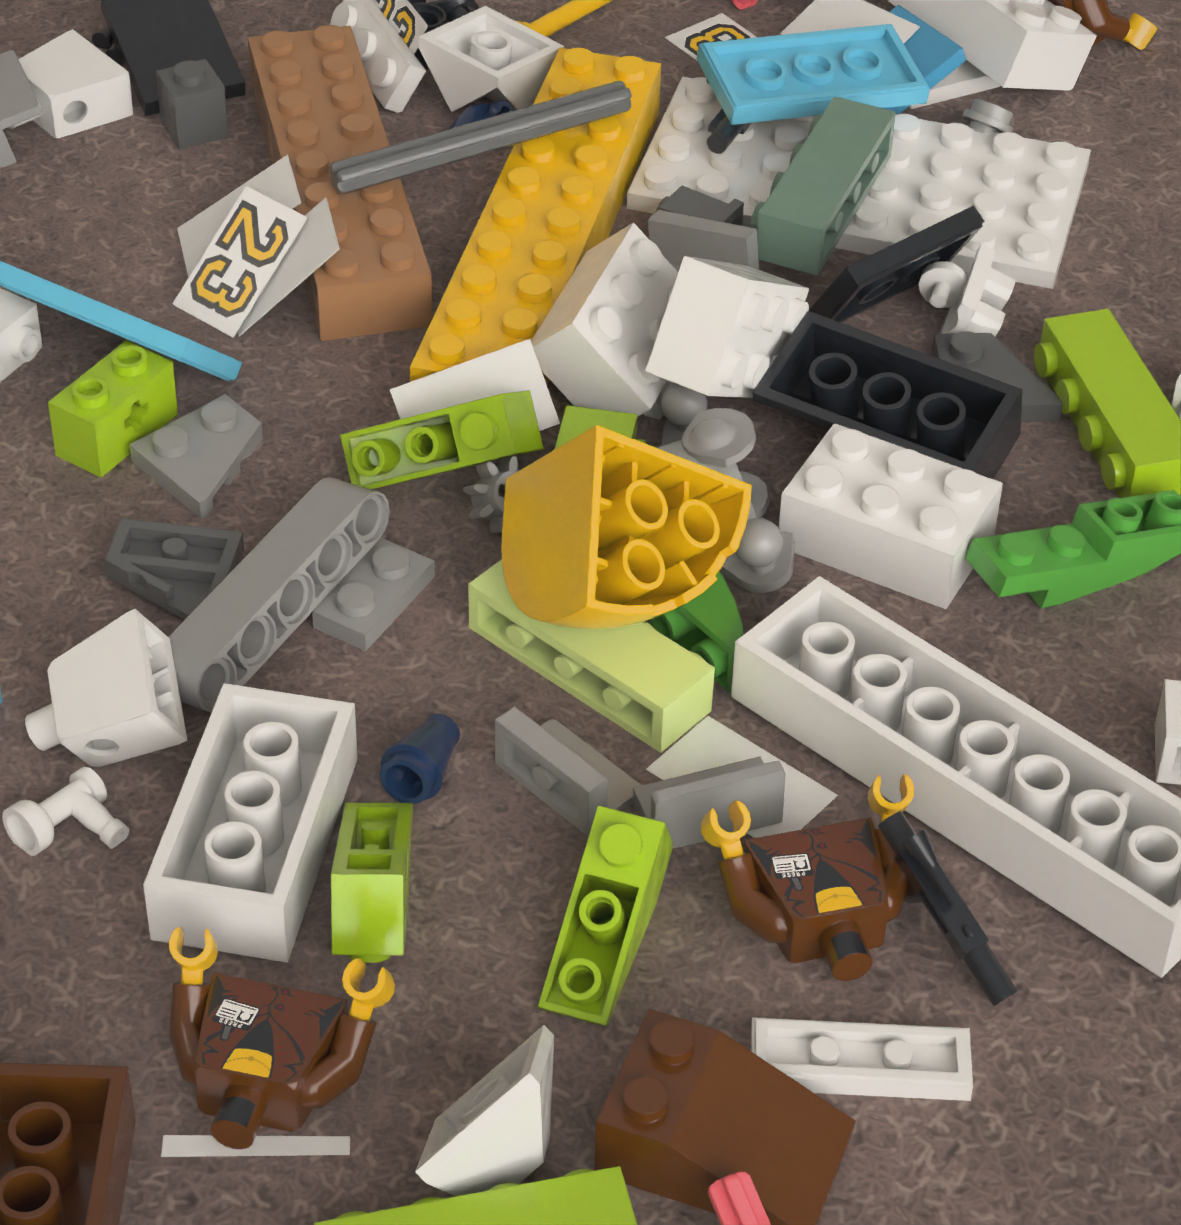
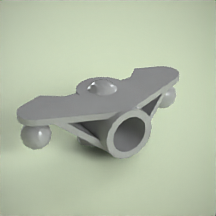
M672 383L662 394L661 408L668 420L663 428L662 445L655 448L752 485L750 509L739 547L734 554L726 558L719 571L743 589L753 593H766L783 587L790 580L793 573L795 544L793 534L780 531L772 521L761 518L766 513L770 502L767 486L758 476L739 471L737 462L741 461L752 451L756 442L753 421L745 413L734 409L713 408L707 410V395Z

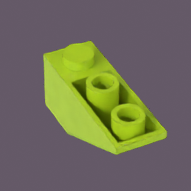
M530 390L502 393L340 434L351 483L369 489L381 488L476 466L479 463L493 462L502 458L544 449Z
M602 806L597 807L539 1000V1009L607 1027L655 909L674 844L665 822Z

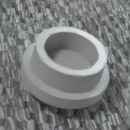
M974 99L971 109H965L962 114V118L969 121V127L976 132L1012 133L1013 127L1009 124L1013 113L995 104Z

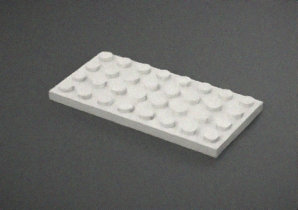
M682 77L627 192V209L654 214L662 199L667 196L670 197L683 185L728 204L733 199L744 202L742 226L750 227L752 214L757 203H765L770 196L776 174L778 172L785 173L789 167L793 149L797 143L804 144L814 116L752 123L744 134L739 133L725 152L716 154L707 146V139L711 135V132H708V125L722 107L712 87L707 84L706 78ZM910 114L895 115L891 157L835 248L872 255L974 205L985 221L982 224L983 227L950 262L959 266L964 272L969 273L976 251L983 244L996 251L991 268L1013 278L1016 282L1053 289L1087 172L1091 150L1075 147L1067 142L1051 143L1023 138L1011 132L979 133L961 123L945 124L918 119Z

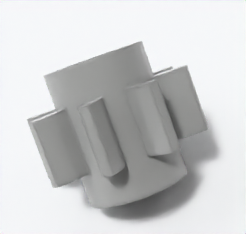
M517 457L502 458L498 468L490 461L479 463L476 465V469L481 478L474 485L463 487V492L471 495V502L474 508L470 512L469 518L483 517L490 520V533H502L504 497L499 496L498 489L500 487V492L505 494L506 478L520 471L517 470Z

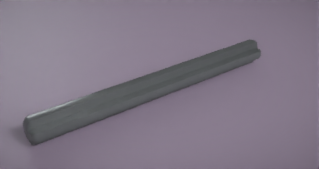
M615 81L333 162L329 167L330 180L338 194H347L628 112L631 109V91L623 81Z

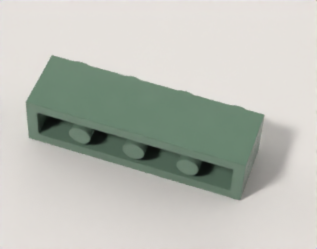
M834 96L823 115L816 114L814 116L804 144L797 143L795 145L789 167L785 173L778 172L776 174L770 196L765 203L758 202L753 211L750 228L757 229L759 260L819 275L891 157L895 111Z

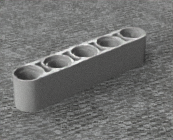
M332 477L323 478L306 493L169 636L181 702L212 712L223 683L239 686L245 685L381 538L387 527L390 513L389 502L384 494Z

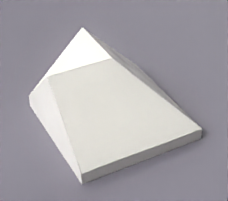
M487 6L418 37V48L451 113L484 96L493 101H507L514 110L531 106L539 93L559 48H564L563 45Z
M545 1025L538 1029L435 1119L415 1171L425 1183L451 1195L461 1196L487 1191L503 1183L519 1184L544 1162L550 1139L554 1035Z

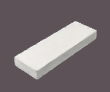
M752 1017L751 1052L813 1093L971 1101L973 1078L970 1028Z

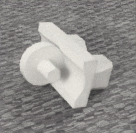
M981 244L976 251L969 273H965L959 266L947 261L929 264L923 270L919 281L921 295L936 308H948L939 334L968 331L992 333L996 336L1006 314L1001 310L1009 300L1016 280L991 268L996 253L995 250Z

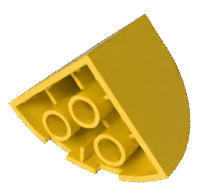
M595 425L506 478L501 553L504 579L509 594L516 606L528 617L562 627L579 629L617 628L641 623L672 611L688 603L708 589L717 580L715 575L721 569L726 558L734 554L738 549L747 523L752 485Z

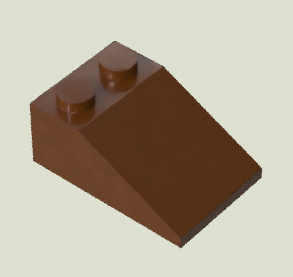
M649 1008L596 1120L594 1170L620 1166L625 1184L715 1214L716 1212L708 1196V1187L727 1175L746 1172L752 1179L771 1225H817L853 1134L856 1120L723 1032Z

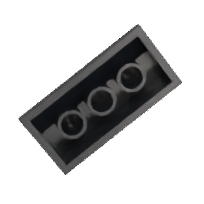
M810 311L806 312L752 392L754 401L830 429L836 423L962 469L971 470L988 478L996 476L1021 435L1023 389Z

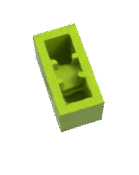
M126 340L48 402L55 455L102 478L130 455L129 444L162 428L178 415L173 361Z

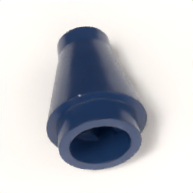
M443 714L429 715L419 727L383 753L380 762V781L385 791L391 797L402 803L417 804L434 797L439 792L453 749L460 739V730L450 717Z

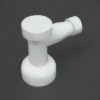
M89 767L80 768L70 775V784L39 804L31 800H20L5 809L2 815L3 824L13 843L30 856H35L51 845L54 839V826L71 815L86 828L100 835V840L111 849L124 841L129 834V827L119 819H114L101 804L107 799V790L102 779L94 770Z

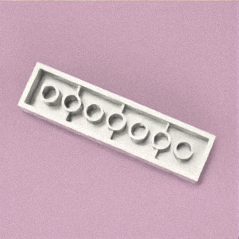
M820 576L735 641L732 698L868 787H871L874 780L880 775L881 795L893 803L901 802V793L899 791L900 778L903 774L908 775L915 789L914 797L905 809L906 812L1160 978L1181 959V798Z

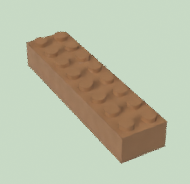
M324 25L315 30L288 33L284 31H271L262 36L248 37L251 89L272 165L288 154L301 199V204L293 208L296 212L305 216L327 197L340 248L304 280L320 341L429 327L432 321L431 271L401 179H395L347 194H338L330 180L329 167L333 162L390 146L351 25L341 27Z

